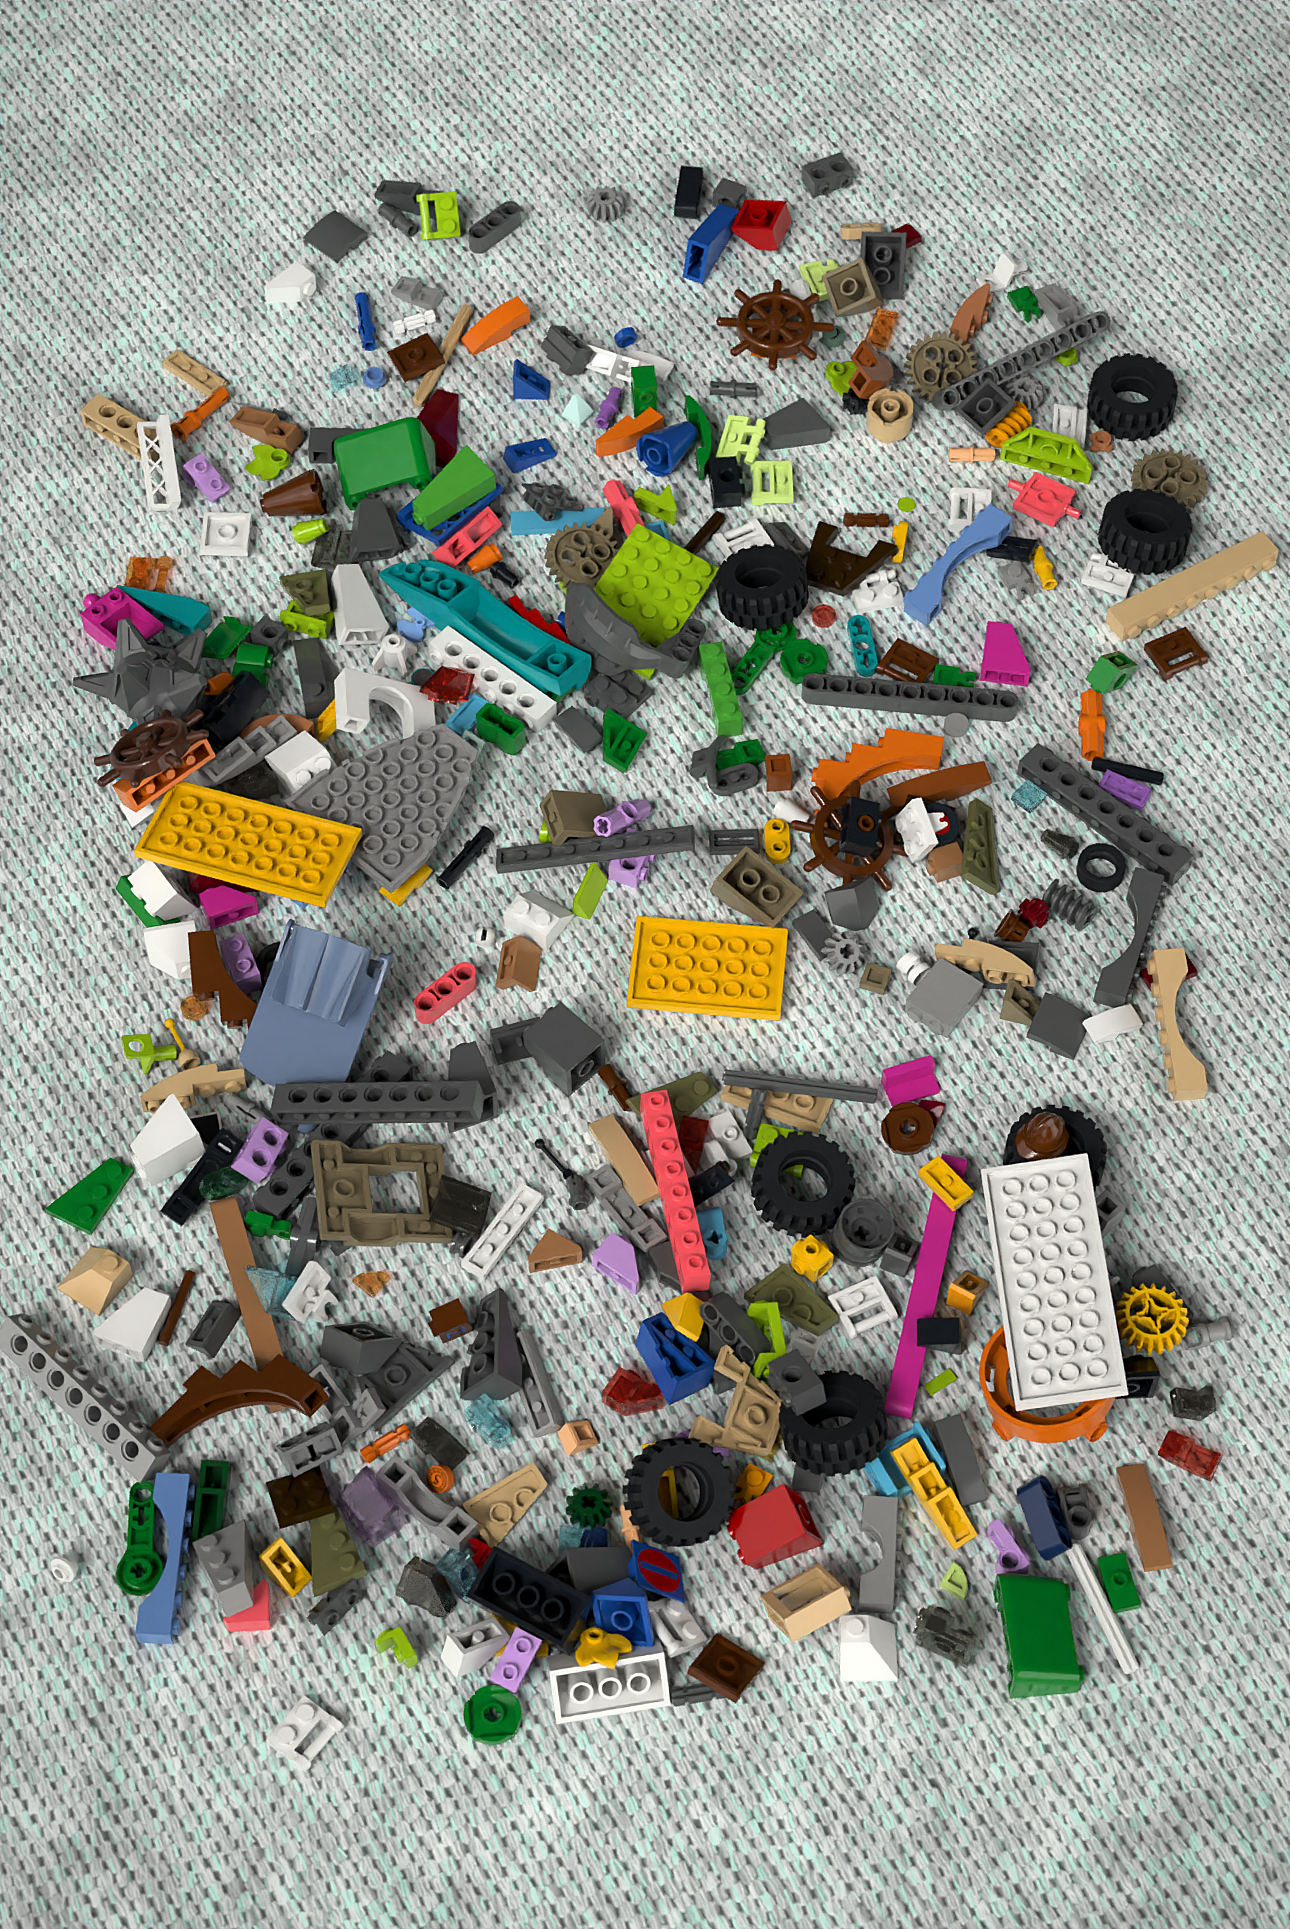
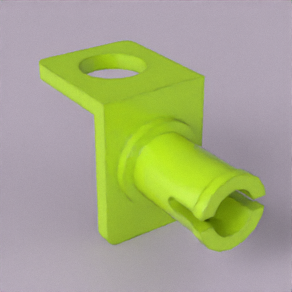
M150 1034L123 1035L121 1037L125 1058H140L144 1074L149 1073L154 1061H175L177 1051L174 1044L153 1046ZM132 1041L141 1043L140 1051L135 1052L130 1049L129 1043Z

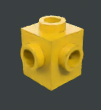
M811 1234L805 1240H798L791 1249V1265L799 1275L806 1276L813 1284L833 1266L834 1255L829 1251L826 1243L821 1239L817 1240Z

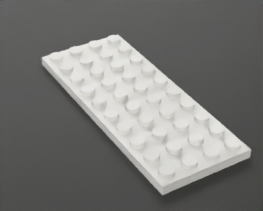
M1084 1153L981 1169L1016 1411L1128 1395L1088 1154Z

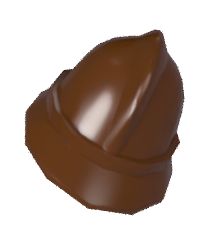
M1049 1112L1037 1114L1018 1129L1015 1139L1018 1155L1030 1162L1058 1158L1066 1149L1069 1135L1064 1120L1060 1115Z

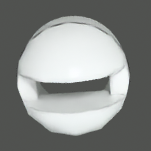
M480 927L475 933L476 944L481 948L493 946L495 943L494 931L490 927ZM483 933H487L486 940H482Z

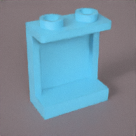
M919 1421L913 1423L911 1430L885 1442L883 1450L877 1453L876 1459L871 1463H865L864 1470L880 1496L898 1497L900 1499L913 1492L890 1454L891 1450L912 1437L917 1439L929 1462L934 1463L941 1477L944 1476L947 1465L946 1458L940 1450L935 1449L929 1430L926 1427L922 1428Z

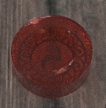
M821 604L813 609L812 622L816 626L827 628L834 624L836 612L831 606Z

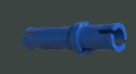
M359 292L354 297L359 320L358 334L362 339V348L366 351H372L377 345L375 340L376 328L374 323H372L369 295L365 292Z

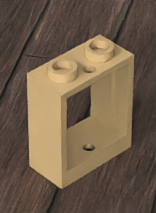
M819 1563L760 1596L769 1619L792 1642L852 1610L848 1601L851 1595L847 1586L843 1582L839 1583L831 1570L826 1571ZM822 1593H825L824 1595L818 1597L817 1599H815V1600L809 1602L808 1604H806V1605L800 1607L799 1609H797V1610L791 1612V1611L794 1610L795 1608H797V1607L803 1605L804 1603L810 1601L811 1599H813V1598L819 1596V1595L822 1594Z

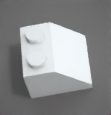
M305 730L264 756L290 797L320 771L326 768L329 771L337 768L326 748Z
M146 861L128 877V880L133 885L131 891L140 900L144 899L147 903L144 905V908L153 917L157 915L164 921L198 910L197 906L173 875L156 862Z
M532 890L517 895L504 912V925L507 930L516 935H521L547 952L575 914Z

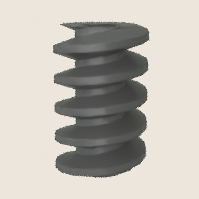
M1055 879L1044 892L1042 901L1046 903L1048 909L1050 908V912L1053 915L1059 913V919H1067L1068 925L1073 926L1075 924V929L1082 931L1093 920L1098 907L1090 910L1092 901L1089 900L1083 905V895L1074 899L1076 891L1073 889L1068 894L1065 893L1067 885L1064 884L1058 888L1059 879Z

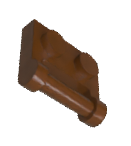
M1187 627L1144 645V651L1159 670V674L1164 681L1171 679L1174 674L1195 665L1202 666L1208 662L1205 652ZM1190 652L1193 654L1192 657L1171 666L1166 663Z
M897 638L879 662L875 672L881 676L886 675L896 681L925 683L934 672L935 665L939 664V658ZM892 663L918 677L915 680L889 665Z

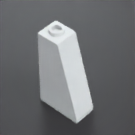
M359 564L337 565L330 580L338 644L381 643L382 638L385 637L389 629V625Z

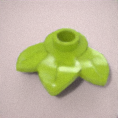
M832 361L827 364L825 376L831 382V386L836 393L843 396V393H848L850 389L848 382L857 370V366L853 361H845L843 363Z
M271 445L252 446L256 459L248 463L244 468L252 475H261L262 481H269L276 478L281 470L286 469L290 465L291 460L289 454L283 449H275Z

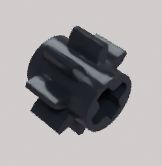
M850 387L848 393H843V409H847L850 415H862L863 410L867 409L869 399L859 398Z

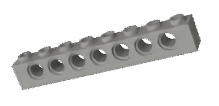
M25 1313L7 1316L0 1328V1350L139 1483L155 1479L156 1472L162 1470L172 1454L164 1446V1442L149 1432L142 1421L129 1413L123 1403L110 1395L108 1389L90 1376L86 1368L80 1366L71 1358V1354L67 1350L62 1349L49 1333L43 1331L31 1316Z

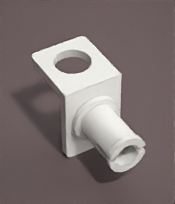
M1003 252L993 273L977 276L976 281L981 286L986 284L985 280L994 282L996 286H990V293L1005 290L1008 288L1013 276L1026 273L1027 265L1024 260L1014 262L1006 252Z

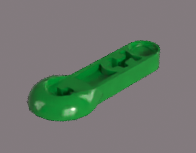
M793 622L787 625L784 623L776 629L773 627L767 628L765 631L756 629L754 643L731 672L732 681L742 680L745 683L743 687H734L736 695H743L748 692L774 655L784 650V647L789 642L795 640L796 627ZM780 630V634L777 632V635H774L772 631ZM752 664H754L755 667H751V668L748 670V675H747V674H746V672H747V666H751Z
M148 1481L136 1482L130 1489L127 1550L117 1565L115 1573L116 1581L120 1588L132 1596L150 1594L159 1583L164 1572L162 1562L154 1548L156 1507L153 1501L154 1487ZM140 1490L150 1491L151 1494L147 1500L139 1501L135 1498L136 1493ZM139 1509L144 1510L146 1518L141 1526L137 1522L140 1520ZM138 1568H143V1577L136 1578L135 1573H137Z

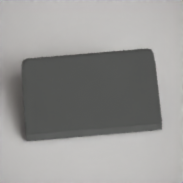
M786 522L768 523L765 531L774 543V547L779 545L783 546L785 550L790 549L801 559L809 555L810 551Z
M213 1300L185 1345L211 1358H215L241 1317L240 1312L230 1303Z

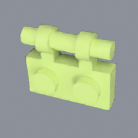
M829 259L826 262V266H823L821 260L799 265V272L803 281L808 282L811 295L813 293L819 294L820 299L818 302L829 299L822 275L840 267L834 259Z
M728 415L715 457L736 456L737 463H739L741 456L746 455L744 463L753 465L754 459L758 457L760 439L765 434L764 427L766 421L757 419L756 425L751 426L752 420L749 417ZM752 436L750 444L745 445L747 437Z

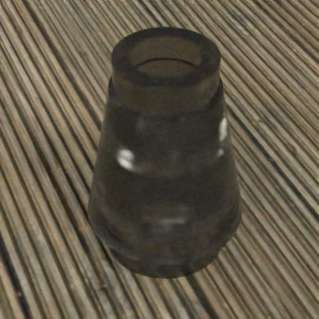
M1046 829L1041 836V842L1061 859L1071 860L1079 849V843L1076 842L1074 837L1050 829Z

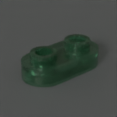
M228 1166L206 1174L199 1183V1190L206 1199L216 1201L240 1193L247 1186L249 1178Z

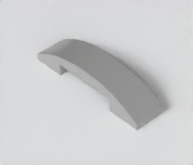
M608 1164L585 1177L588 1185L621 1231L642 1251L646 1253L648 1249L668 1239L667 1235L653 1218L649 1219L623 1188L620 1178Z

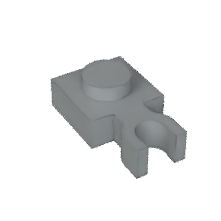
M1015 561L998 568L997 573L1008 590L1016 589V595L1020 601L1024 597L1022 591L1028 592L1030 597L1034 596L1035 590L1028 584L1030 576L1020 561Z

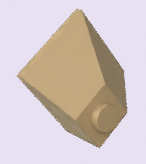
M90 1247L57 1286V1290L100 1317L130 1281L133 1273L130 1263L116 1253L105 1248Z

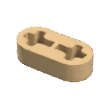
M875 222L841 225V238L847 240L861 239L862 231L883 232V224Z

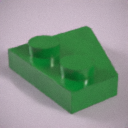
M609 708L603 714V761L624 773L647 733Z

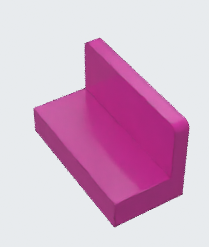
M931 1055L882 1070L881 1083L892 1107L900 1103L913 1102L940 1093L939 1085L933 1074L935 1062Z

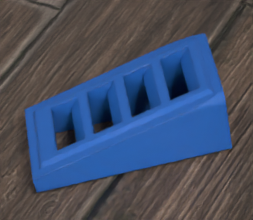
M543 438L506 446L503 460L512 473H517L555 457L556 451L549 441Z

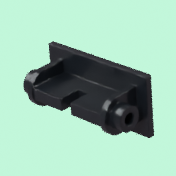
M727 1161L716 1162L715 1165L689 1181L694 1207H697L735 1181L728 1174L730 1165Z

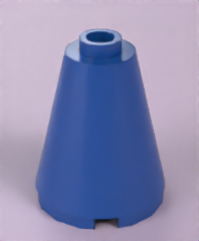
M684 421L646 433L637 441L636 451L640 462L644 460L648 466L645 469L651 474L664 477L674 470L697 441L698 432L692 423Z

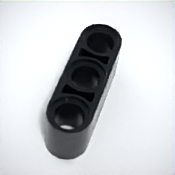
M681 165L674 204V217L696 219L703 179V167Z

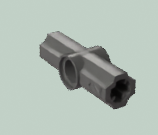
M310 1196L304 1197L298 1223L292 1228L290 1235L291 1250L284 1273L287 1277L297 1280L308 1262L313 1261L314 1255L318 1253L322 1243L319 1233L316 1198Z

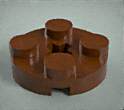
M905 1102L897 1104L889 1110L885 1119L883 1118L881 1133L885 1144L893 1153L915 1155L930 1147L934 1136V1124L927 1110L925 1111L915 1103ZM909 1123L911 1127H915V1130L911 1131V1134L908 1135L900 1131L904 1129V1124Z

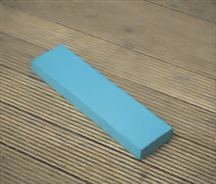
M604 507L582 508V512L559 509L556 510L555 518L552 521H544L535 511L510 512L512 536L556 533L557 529L563 531L566 524L572 529L574 522L577 523L578 527H582L583 522H586L587 528H589L604 512Z

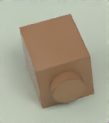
M953 842L932 849L929 852L928 860L925 862L926 870L930 876H934L937 883L961 875L963 853L958 843Z

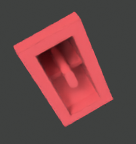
M265 1579L254 1588V1606L223 1619L225 1627L229 1632L270 1630V1588Z

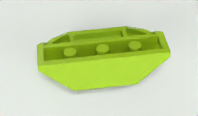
M1029 427L1002 444L1000 456L1002 461L1088 485L1090 483L1093 467L1074 438Z

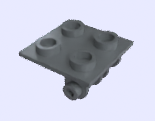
M533 482L532 484L522 483V486L526 489L523 495L524 501L544 521L554 520L557 509L583 511L576 503V500L568 496L559 485L551 484V486H546L538 482Z

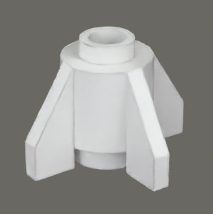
M389 634L382 638V647L372 662V668L374 671L385 667L386 664L391 668H398L403 678L408 677L405 665L406 659L418 653L417 647L414 643L398 634Z

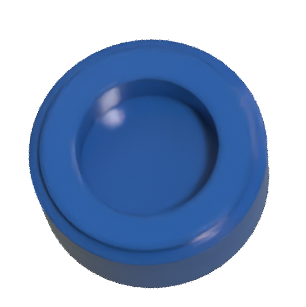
M632 327L621 329L614 336V340L619 348L634 344L638 338Z

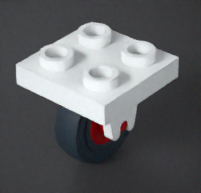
M921 797L912 799L895 817L896 829L901 833L905 852L910 857L912 863L921 861L933 848L950 844L957 836L959 829L958 818L949 807L940 803H930L924 806Z

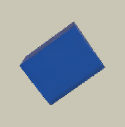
M629 1577L592 1591L590 1595L592 1597L597 1628H601L609 1634L624 1636L630 1641L632 1646L653 1647L655 1645L646 1593Z

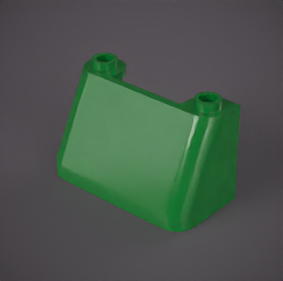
M406 417L342 436L334 442V453L344 500L350 510H355L360 500L368 498L367 493L407 481L413 488L424 490L436 477L435 442L422 422L415 417Z
M1016 1573L997 1574L993 1586L994 1602L998 1603V1612L1001 1614L1008 1659L1007 1672H1009L1010 1681L1012 1682L1007 1685L1009 1699L1078 1693L1080 1683H1084L1085 1678L1083 1666L1078 1665L1067 1602L1071 1599L1069 1584H1064L1062 1578Z

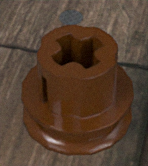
M1010 909L998 925L994 937H1000L1001 941L1008 939L1009 941L1022 942L1030 926L1020 921V914H1014L1013 909Z

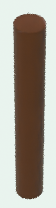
M186 1270L159 1338L158 1343L160 1345L168 1346L196 1275L191 1270Z

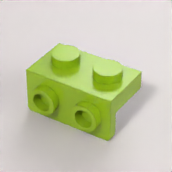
M294 600L290 601L286 610H281L280 612L281 625L289 631L308 634L314 638L327 639L335 622L334 611L330 610V612L321 616H306Z

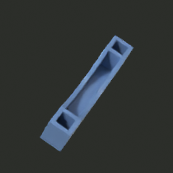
M989 504L984 510L981 509L977 513L974 522L962 530L959 539L956 542L950 543L943 557H938L933 563L932 569L920 577L918 585L906 593L903 599L904 612L928 626L941 612L943 588L953 570L973 554L998 547L1012 531L1013 517L992 504Z
M156 1472L153 1501L168 1530L169 1553L159 1583L139 1605L135 1632L139 1643L173 1644L174 1635H179L180 1618H176L177 1608H182L184 1593L180 1590V1583L186 1580L187 1564L183 1563L184 1554H189L190 1537H186L187 1527H192L193 1510H190V1502L196 1500L197 1490L196 1484L192 1483L190 1474Z

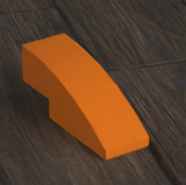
M516 296L477 322L461 338V342L472 355H475L510 338L511 331L530 323V310Z
M651 407L635 419L626 415L596 440V455L603 457L635 448L637 441L644 434L663 428L664 416Z

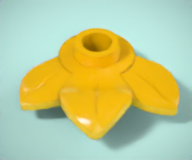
M592 1627L584 1630L581 1634V1645L575 1652V1659L581 1667L588 1666L596 1661L601 1665L614 1669L619 1653L632 1652L633 1648L630 1641L624 1636L609 1634L601 1628Z

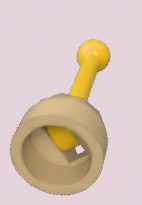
M171 1018L166 1019L165 1027L170 1029L181 1050L178 1058L181 1069L185 1071L198 1067L201 1063L198 1054L192 1049L185 1048L174 1027V1020Z

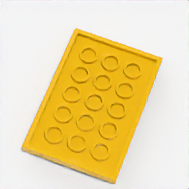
M637 916L627 994V1008L780 1021L788 929Z

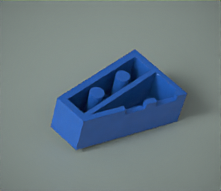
M663 1312L642 1321L635 1345L669 1405L709 1386L716 1362L693 1340L677 1331Z

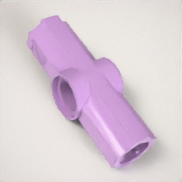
M637 798L630 802L623 801L618 807L598 815L593 820L594 830L598 836L608 837L614 833L621 834L628 827L647 819L651 815V805L646 799L640 800Z

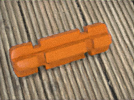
M401 1424L395 1428V1432L390 1431L373 1441L372 1446L368 1444L360 1450L363 1460L366 1463H371L377 1459V1455L382 1456L399 1445L398 1442H405L410 1439L412 1435L408 1426Z

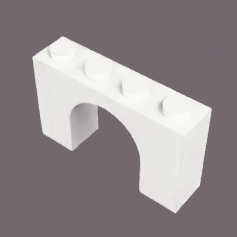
M344 668L334 681L336 726L339 730L360 734L370 722V699L383 701L395 709L402 722L403 739L414 736L413 732L428 730L435 726L433 690L349 668Z

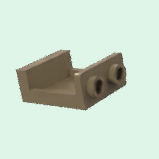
M550 790L539 804L553 845H562L568 836L581 838L598 837L594 830L593 820L598 815L607 812L601 794Z

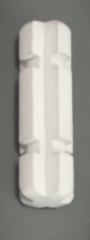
M430 309L424 311V314L418 313L405 317L403 321L401 319L396 320L392 323L393 330L396 334H401L405 332V329L410 331L425 326L424 323H434L436 321L435 313Z

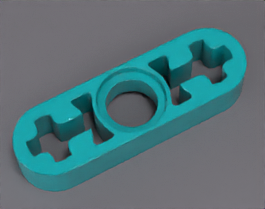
M854 615L848 620L847 632L855 669L859 675L871 677L876 673L878 659L870 624L866 617ZM856 624H858L862 628L861 634L859 635L857 627L855 626ZM858 643H866L869 648L860 650L856 645ZM866 657L868 665L870 666L869 668H866V666L863 664L864 658Z

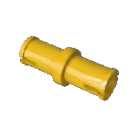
M1039 545L1038 549H1035L1034 556H1031L1034 562V571L1039 576L1043 589L1051 590L1057 585L1052 572L1053 565L1047 559L1044 547Z

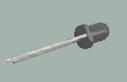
M232 401V403L275 413L278 415L279 419L283 421L287 420L288 414L286 412L279 411L276 408H273V411H270Z

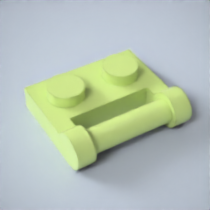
M754 461L753 465H750V472L753 474L751 503L754 506L763 505L764 503H793L792 461ZM763 472H769V492H762Z

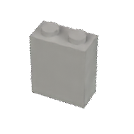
M940 957L906 999L904 1012L913 1021H920L928 1026L934 1034H941L948 1038L981 997L983 983Z

